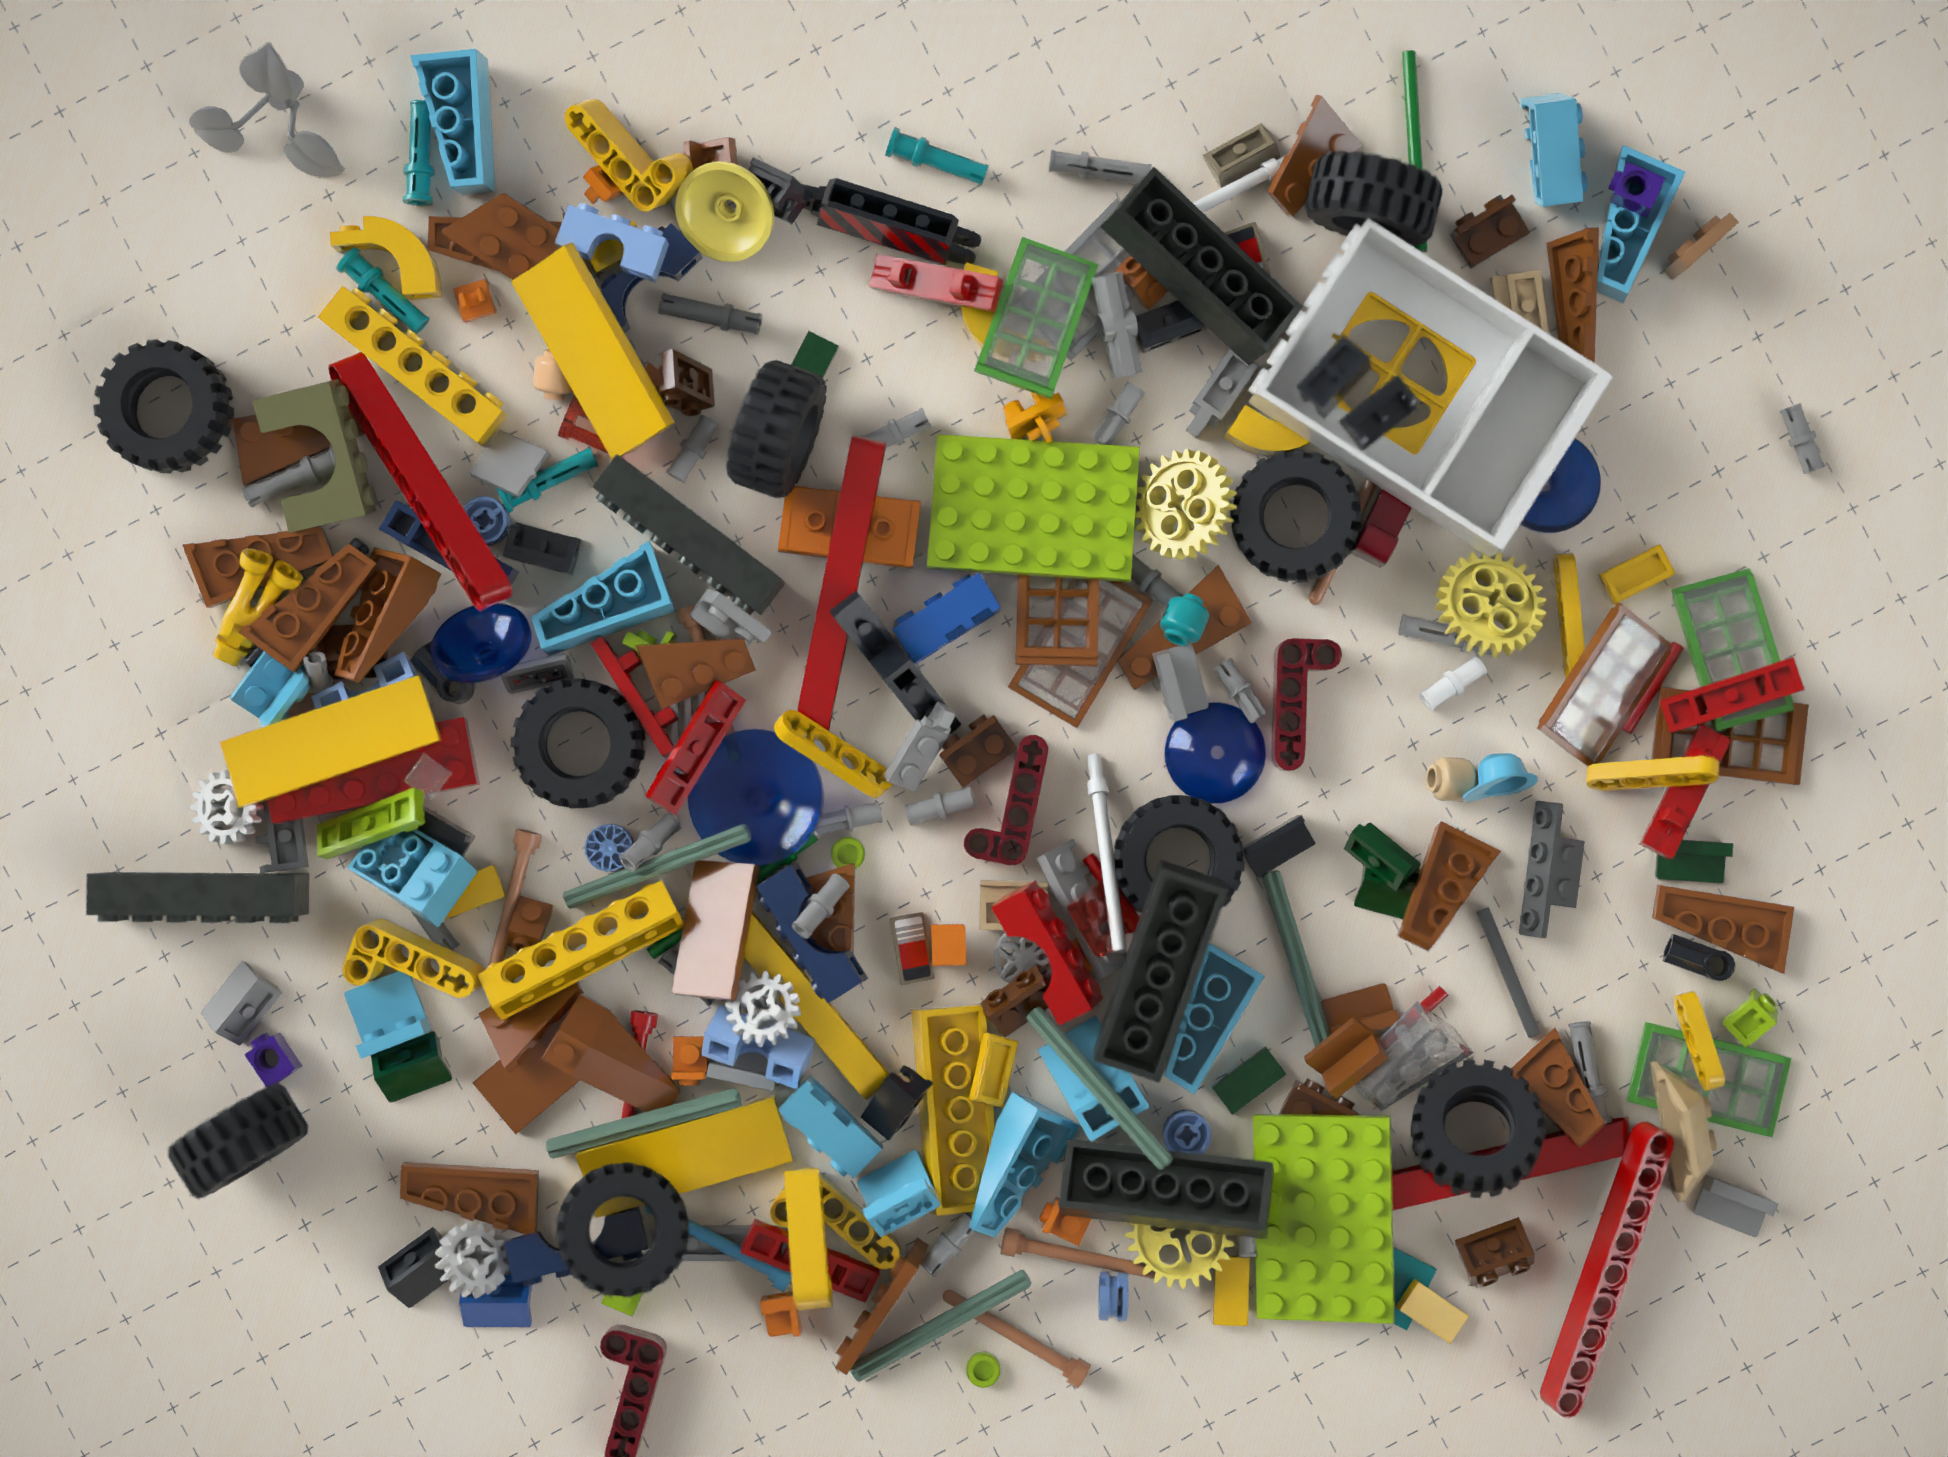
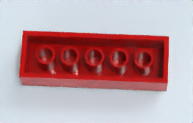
M459 717L436 722L442 741L267 799L272 824L362 808L412 788L422 790L424 795L480 785L468 719Z

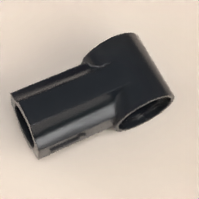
M433 641L423 645L414 653L410 661L437 689L442 699L456 704H463L472 698L475 689L471 678L464 675ZM459 679L462 683V691L459 695L453 697L449 692V686L452 681Z
M1671 934L1663 952V962L1704 976L1710 980H1727L1735 971V961L1726 951L1717 950L1675 934ZM1714 956L1721 957L1724 963L1722 972L1717 975L1713 974L1709 968V962Z

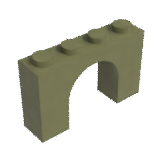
M340 379L252 400L261 433L295 425H306L323 433L334 449L335 470L331 479L324 487L291 495L280 500L289 533L364 516L376 511V493L374 488L368 484L365 473L368 469L365 455L359 451L356 440L359 435L358 427L354 419L350 418L347 407L349 405L348 391L344 385H341Z

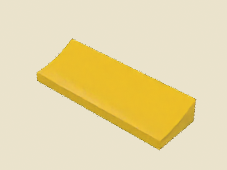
M573 242L563 245L542 262L511 281L611 459L616 454L622 457L634 452L675 423Z
M417 675L220 741L219 743L230 774L238 808L442 741L421 677Z
M981 1004L911 1009L916 1072L925 1080L929 1079L933 1082L919 1103L923 1164L941 1203V1206L928 1213L940 1216L973 1212L995 1129L993 1106L969 1100L983 1035L987 1033L986 1015Z
M775 1095L741 1104L739 1108L583 1150L575 1154L583 1177L592 1170L601 1168L604 1165L623 1162L633 1163L641 1166L644 1165L663 1175L679 1194L793 1161ZM616 1197L603 1203L594 1215L595 1218L644 1205V1203L631 1197Z

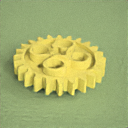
M1185 449L1182 454L1174 450L1172 452V460L1166 456H1161V467L1154 464L1150 465L1153 472L1151 477L1144 474L1141 476L1146 485L1145 487H1137V492L1142 494L1141 499H1136V506L1140 507V511L1135 513V519L1142 522L1135 529L1145 533L1141 539L1142 542L1150 544V549L1158 553L1161 552L1162 556L1170 559L1173 557L1178 560H1183L1185 556L1196 559L1197 551L1203 554L1208 553L1207 543L1215 546L1219 545L1216 538L1218 533L1227 535V531L1222 526L1224 522L1233 523L1234 521L1227 515V512L1237 508L1236 505L1229 503V499L1237 493L1227 488L1233 482V479L1224 475L1227 468L1219 465L1217 459L1201 451L1195 453ZM1195 476L1194 483L1190 487V481ZM1167 493V498L1165 502L1162 504V499L1164 495ZM1206 506V507H1207V508H1206V512H1205V514L1201 517V512H1202L1203 508ZM1178 522V528L1176 532H1173L1174 526Z
M1471 552L1467 561L1460 557L1455 566L1450 565L1445 572L1446 575H1443L1438 583L1441 587H1439L1435 596L1441 600L1438 601L1435 609L1445 611L1438 621L1441 623L1449 622L1450 625L1445 633L1451 634L1456 632L1458 635L1454 642L1456 645L1463 640L1468 642L1467 652H1470L1476 646L1479 647V655L1483 657L1488 649L1491 650L1494 658L1498 657L1501 650L1507 656H1510L1515 648L1521 651L1527 644L1526 642L1531 643L1536 636L1535 632L1538 633L1543 625L1540 621L1546 615V611L1540 608L1546 602V598L1537 597L1543 587L1541 585L1532 586L1531 582L1536 575L1530 574L1525 576L1523 574L1526 568L1525 564L1520 565L1518 568L1514 567L1513 556L1507 562L1502 561L1501 552L1497 553L1494 559L1483 553L1479 559L1474 552ZM1476 579L1483 580L1487 584V587L1478 584ZM1507 594H1511L1514 597H1516L1518 602L1510 600ZM1463 606L1470 607L1475 614L1466 612ZM1494 621L1502 623L1505 629L1498 628Z
M1127 1223L1134 1227V1231L1125 1234L1126 1238L1135 1239V1244L1128 1247L1127 1250L1130 1252L1138 1251L1139 1256L1135 1258L1133 1263L1145 1262L1146 1266L1142 1272L1143 1275L1148 1274L1152 1270L1156 1272L1154 1283H1158L1162 1277H1166L1167 1288H1171L1174 1279L1179 1280L1182 1289H1185L1187 1279H1191L1193 1284L1198 1287V1276L1203 1275L1208 1281L1212 1280L1209 1272L1211 1268L1219 1272L1222 1271L1220 1264L1217 1262L1219 1258L1224 1260L1230 1259L1229 1255L1223 1251L1224 1247H1234L1235 1243L1226 1239L1227 1234L1190 1230L1185 1239L1192 1261L1187 1263L1178 1238L1172 1239L1170 1233L1174 1232L1175 1228L1167 1227L1165 1230L1157 1232L1152 1230L1149 1225ZM1203 1234L1210 1238L1212 1246L1208 1253L1198 1254L1193 1250L1192 1240L1195 1236ZM1165 1245H1173L1179 1251V1259L1172 1265L1164 1264L1159 1258L1160 1250Z

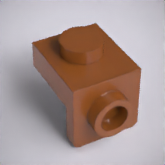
M725 137L702 143L690 140L683 143L684 154L690 159L693 170L711 162H729L738 165L736 140L734 138Z
M1131 256L1114 271L1122 272L1124 283L1128 285L1140 305L1147 310H1150L1168 291Z
M520 896L507 930L508 946L519 951L524 947L533 946L541 942L553 912V905Z

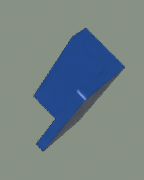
M503 1275L506 1278L505 1281L496 1286L497 1289L488 1295L484 1293L479 1298H474L471 1292L464 1298L461 1297L460 1293L459 1306L463 1325L465 1327H531L530 1299L532 1285L523 1287L522 1282L513 1283L511 1275Z

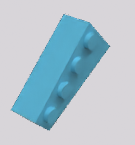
M477 49L410 55L419 77L422 96L425 97L430 113L429 119L438 139V148L450 187L462 195L495 192L488 59Z
M1622 145L1618 156L1616 170L1623 172L1627 162L1666 179L1648 218L1609 202L1598 259L1597 292L1621 303L1625 302L1685 174V171ZM1628 183L1625 186L1626 190L1632 195L1643 193V189L1638 183Z
M650 540L641 545L640 549L628 557L624 556L613 563L614 566L597 577L595 575L584 582L583 586L571 594L567 593L531 617L541 649L548 656L676 611L656 550Z
M1209 943L1176 1036L1165 1077L1191 1093H1196L1265 978L1264 975Z

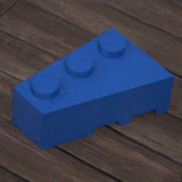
M979 572L972 577L968 574L952 584L954 589L945 595L939 592L924 602L926 607L916 614L911 610L895 620L898 626L893 628V632L915 665L1000 612L1001 606Z

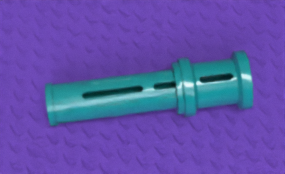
M413 100L410 102L409 163L405 165L403 170L404 175L407 176L406 195L403 196V203L413 206H429L433 204V197L430 196L431 177L434 176L433 166L429 164L431 139L430 113L425 100Z
M897 127L893 129L885 156L889 158L894 155L911 161L912 166L921 167L924 164L978 183L981 186L989 166L988 164H982L929 145L927 138L921 137L918 139L901 133L900 128Z
M354 247L348 251L338 263L336 270L340 273L345 272L358 284V289L361 292H370L391 313L399 318L415 334H418L428 324L430 318L424 315L383 278L384 273L382 269L378 266L373 267L360 255L361 250Z
M589 446L581 452L538 471L537 478L530 481L519 498L498 488L496 489L505 508L510 513L514 511L515 506L530 499L536 501L542 496L541 492L599 465Z

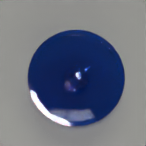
M763 729L741 730L726 735L688 795L690 817L701 839L742 824L747 825L751 834L749 842L717 854L735 863L755 865L776 863L799 851L816 831L824 807V787L815 762L781 741L774 731Z

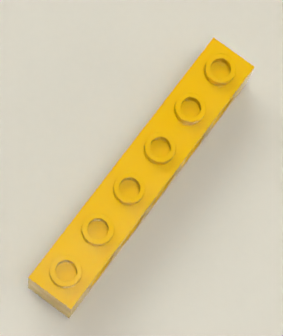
M342 285L317 318L483 447L507 417V414L500 409L504 403L489 391L483 396L475 390L474 387L477 382L462 370L458 375L447 368L451 362L438 351L434 350L429 354L421 347L424 340L410 329H407L405 333L401 332L394 326L398 320L383 308L377 313L369 307L368 304L371 299L355 287L350 292ZM360 315H368V326L363 330H356V319ZM394 335L396 338L394 348L389 351H383L381 348L382 340L386 336ZM414 356H421L423 360L421 368L418 371L410 372L407 367L408 361ZM443 376L448 377L449 386L447 390L441 393L435 392V381ZM468 397L475 398V409L467 414L462 413L460 410L461 402Z
M660 880L655 884L651 883L643 886L639 892L625 899L612 902L608 908L594 915L584 916L578 923L565 930L551 933L547 939L533 946L520 949L516 955L502 962L492 963L486 970L478 973L477 976L492 1008L502 1021L683 928L684 922L664 883ZM647 913L644 918L636 920L640 914ZM617 928L613 934L606 935L609 930ZM586 944L583 949L575 951L578 946ZM555 960L552 965L544 967L548 961ZM524 975L521 981L513 983L517 977Z

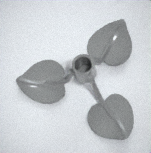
M270 42L245 56L239 65L240 74L244 81L253 90L266 93L254 107L236 122H232L230 115L224 109L213 106L202 107L196 110L189 119L190 126L194 128V131L202 140L219 151L231 153L238 151L244 143L243 135L238 128H241L265 104L269 102L277 110L290 108L287 137L290 142L284 147V153L289 161L302 172L317 177L336 176L343 173L346 169L339 162L330 144L321 136L309 131H300L295 135L296 114L300 106L296 99L304 88V82L297 73L287 70Z

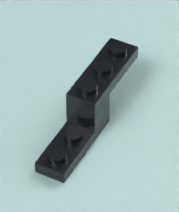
M857 590L829 611L915 721L917 719L921 721L924 716L928 717L937 701L945 704ZM956 716L950 726L951 731L949 735L962 725Z

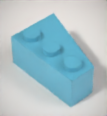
M1562 93L1520 98L1522 109L1529 108L1530 128L1525 129L1526 140H1531L1533 160H1530L1535 202L1546 207L1583 201V192L1587 191V176L1585 171L1581 172L1580 158L1585 156V145L1583 138L1579 137L1578 124H1581L1583 120L1580 103H1576V98Z
M811 1074L778 1109L782 1117L794 1129L798 1128L807 1136V1142L819 1153L823 1151L832 1159L830 1164L844 1177L849 1174L854 1179L883 1148V1145Z

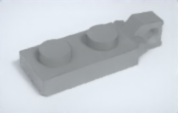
M1229 349L1193 401V406L1189 412L1194 414L1195 418L1188 426L1186 432L1197 438L1206 424L1214 428L1218 422H1221L1259 365L1253 362L1248 366L1238 355Z
M937 701L928 717L924 716L921 721L918 719L915 721L884 773V777L889 783L913 792L917 790L951 731L950 726L956 714L950 706Z

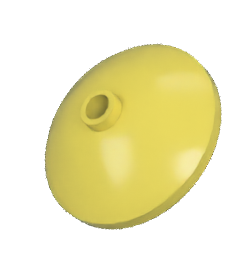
M729 162L707 163L693 170L678 189L675 211L679 227L685 238L705 256L723 262L741 261L753 256L768 241L774 224L773 204L762 182L744 167ZM728 200L736 204V209H732L728 205Z

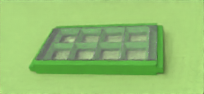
M1022 237L974 372L1051 399L1092 285V277L1095 276L1099 264Z
M1750 568L1671 590L1700 687L1780 661ZM1791 695L1711 720V723L1716 732L1795 710Z
M1645 1022L1626 1101L1658 1109L1650 1062L1657 1061L1696 1087L1703 1098H1708L1712 1115L1711 1118H1706L1708 1122L1773 1137L1792 1058L1713 1039L1724 1072L1725 1084L1723 1087L1705 1091L1699 1083L1683 1032Z

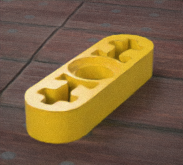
M1694 991L1676 995L1674 997L1676 1014L1700 1085L1705 1091L1723 1087L1725 1084L1724 1072L1697 994Z

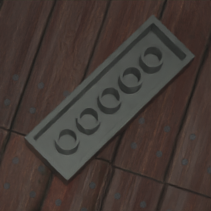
M1155 167L1135 184L1099 226L1248 366L1271 348L1303 308L1298 301Z
M616 454L592 487L599 492L596 496L597 500L615 514L619 509L623 510L626 515L622 519L642 534L646 529L652 532L653 535L650 540L668 554L673 550L681 554L677 560L697 575L700 570L706 573L708 576L704 581L724 595L727 590L735 595L732 602L750 616L754 610L762 615L785 585L782 578L618 454Z
M1160 859L1093 1049L1095 1062L1160 1082L1228 892L1226 881Z
M101 872L87 874L86 915H98V922L129 920V915H132V922L162 921L163 916H166V922L197 921V916H201V922L219 923L231 921V916H235V923H256L258 921H265V916H270L269 923L298 922L300 915L309 914V874Z
M1067 1140L1059 1199V1209L1062 1215L1267 1239L1274 1179L1273 1162L1167 1150L1172 1155L1173 1160L1164 1169L1160 1170L1139 1147Z

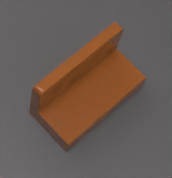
M1385 983L1321 1001L1331 1034L1353 1017L1357 1018L1372 1031L1401 1024L1398 1011L1393 1009Z
M1355 1017L1348 1020L1304 1056L1306 1064L1322 1075L1328 1093L1336 1099L1388 1059L1379 1035Z

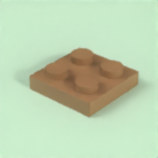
M1730 212L1722 219L1715 215L1692 235L1696 241L1690 238L1668 257L1671 264L1663 271L1671 280L1676 278L1739 223Z

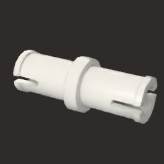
M1473 656L1472 659L1454 671L1448 670L1443 673L1442 679L1419 693L1420 698L1426 707L1432 711L1436 706L1454 694L1456 696L1464 692L1463 688L1482 675L1487 674V669L1477 656Z

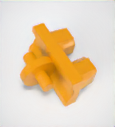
M1059 392L1053 393L1051 399L1031 393L1035 405L1024 410L1019 400H1013L1003 406L1006 416L1005 424L1012 439H1022L1027 436L1030 442L1041 436L1046 444L1052 442L1053 439L1050 431L1059 427L1058 419L1067 415L1063 405L1064 401Z

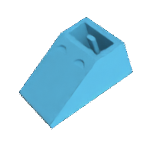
M417 829L410 832L403 831L363 846L347 867L436 927L441 925L478 872L461 855Z
M1096 1015L1064 1033L1135 1115L1150 1107L1130 1073L1094 1061L1093 1049L1102 1026ZM1048 1043L1037 1049L1090 1142L1119 1125Z

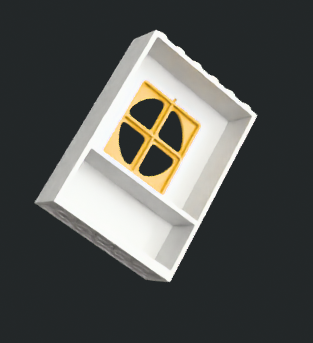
M1368 218L1362 227L1355 224L1340 246V249L1345 251V253L1341 255L1337 252L1321 277L1327 281L1325 284L1319 281L1303 305L1308 308L1307 312L1304 313L1300 310L1288 327L1285 334L1290 337L1289 340L1286 342L1281 339L1270 355L1267 363L1272 366L1269 371L1263 368L1248 391L1253 396L1248 403L1490 557L1503 551L1608 386L1613 375ZM1373 320L1401 322L1408 326L1409 333L1390 362H1383L1359 347L1370 356V369L1376 372L1379 377L1369 396L1399 374L1416 399L1430 407L1431 413L1425 421L1409 427L1392 428L1364 451H1361L1338 422L1353 410L1344 399L1323 419L1317 414L1316 408L1309 401L1305 403L1302 400L1297 385L1342 335L1349 339V333L1354 327ZM1420 338H1427L1433 343L1445 365L1447 384L1445 392L1441 396L1434 395L1401 372L1402 365Z

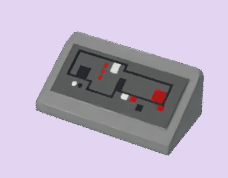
M565 653L506 665L498 669L506 690L511 694L553 685V682L559 680H572L574 678L570 657Z

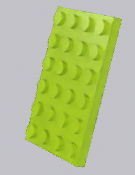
M937 434L927 568L934 570L1131 582L1140 447L1053 441L1046 444L1045 441L1037 440L1030 442V440Z
M1254 1114V1160L1273 1162L1274 1166L1267 1239L1256 1238V1252L1258 1253L1256 1256L1257 1319L1394 1324L1391 1116Z

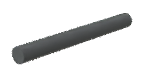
M1490 908L1481 909L1476 913L1528 1038L1534 1037L1541 1032Z

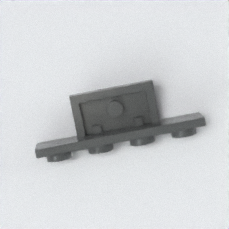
M1536 801L1520 916V935L1546 938L1551 905L1576 908L1585 841L1560 838L1563 814L1562 803Z

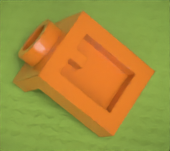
M704 1036L673 1037V1071L671 1072V1079L679 1080V1085L697 1086L700 1085V1080L707 1078L708 1058L701 1055Z
M1055 1197L1053 1204L1046 1202L1039 1217V1221L1043 1222L1042 1232L1054 1234L1079 1246L1091 1218L1062 1215L1059 1209V1197Z

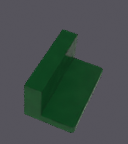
M1367 823L1365 826L1359 824L1351 832L1344 847L1345 851L1395 891L1421 865L1417 859L1372 823Z
M1682 840L1673 859L1668 860L1656 853L1655 877L1666 880L1723 883L1726 857H1733V843Z
M1363 865L1361 884L1354 899V906L1403 919L1420 869L1395 891Z
M435 1031L371 1055L374 1080L390 1103L452 1080V1073L442 1058L440 1039Z

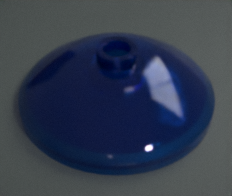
M1576 438L1573 439L1547 480L1550 484L1549 490H1541L1520 525L1539 533L1563 532L1581 523L1594 509L1601 487L1600 471L1594 456L1582 442Z
M497 603L482 611L475 608V606H470L452 615L438 628L431 642V658L437 670L443 676L453 681L463 683L489 681L504 675L522 660L531 644V627L525 615L513 606Z
M1211 702L1208 703L1207 709L1186 714V719L1174 722L1165 741L1164 758L1172 781L1183 793L1218 804L1230 802L1243 796L1256 784L1265 765L1266 747L1256 722L1250 723L1241 709L1226 703ZM1214 746H1219L1223 750V756L1220 759H1214L1211 756V749Z

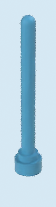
M645 1205L646 1212L653 1215L649 1208ZM689 1219V1235L769 1276L768 1280L773 1282L772 1286L785 1292L792 1279V1273L740 1253V1245Z

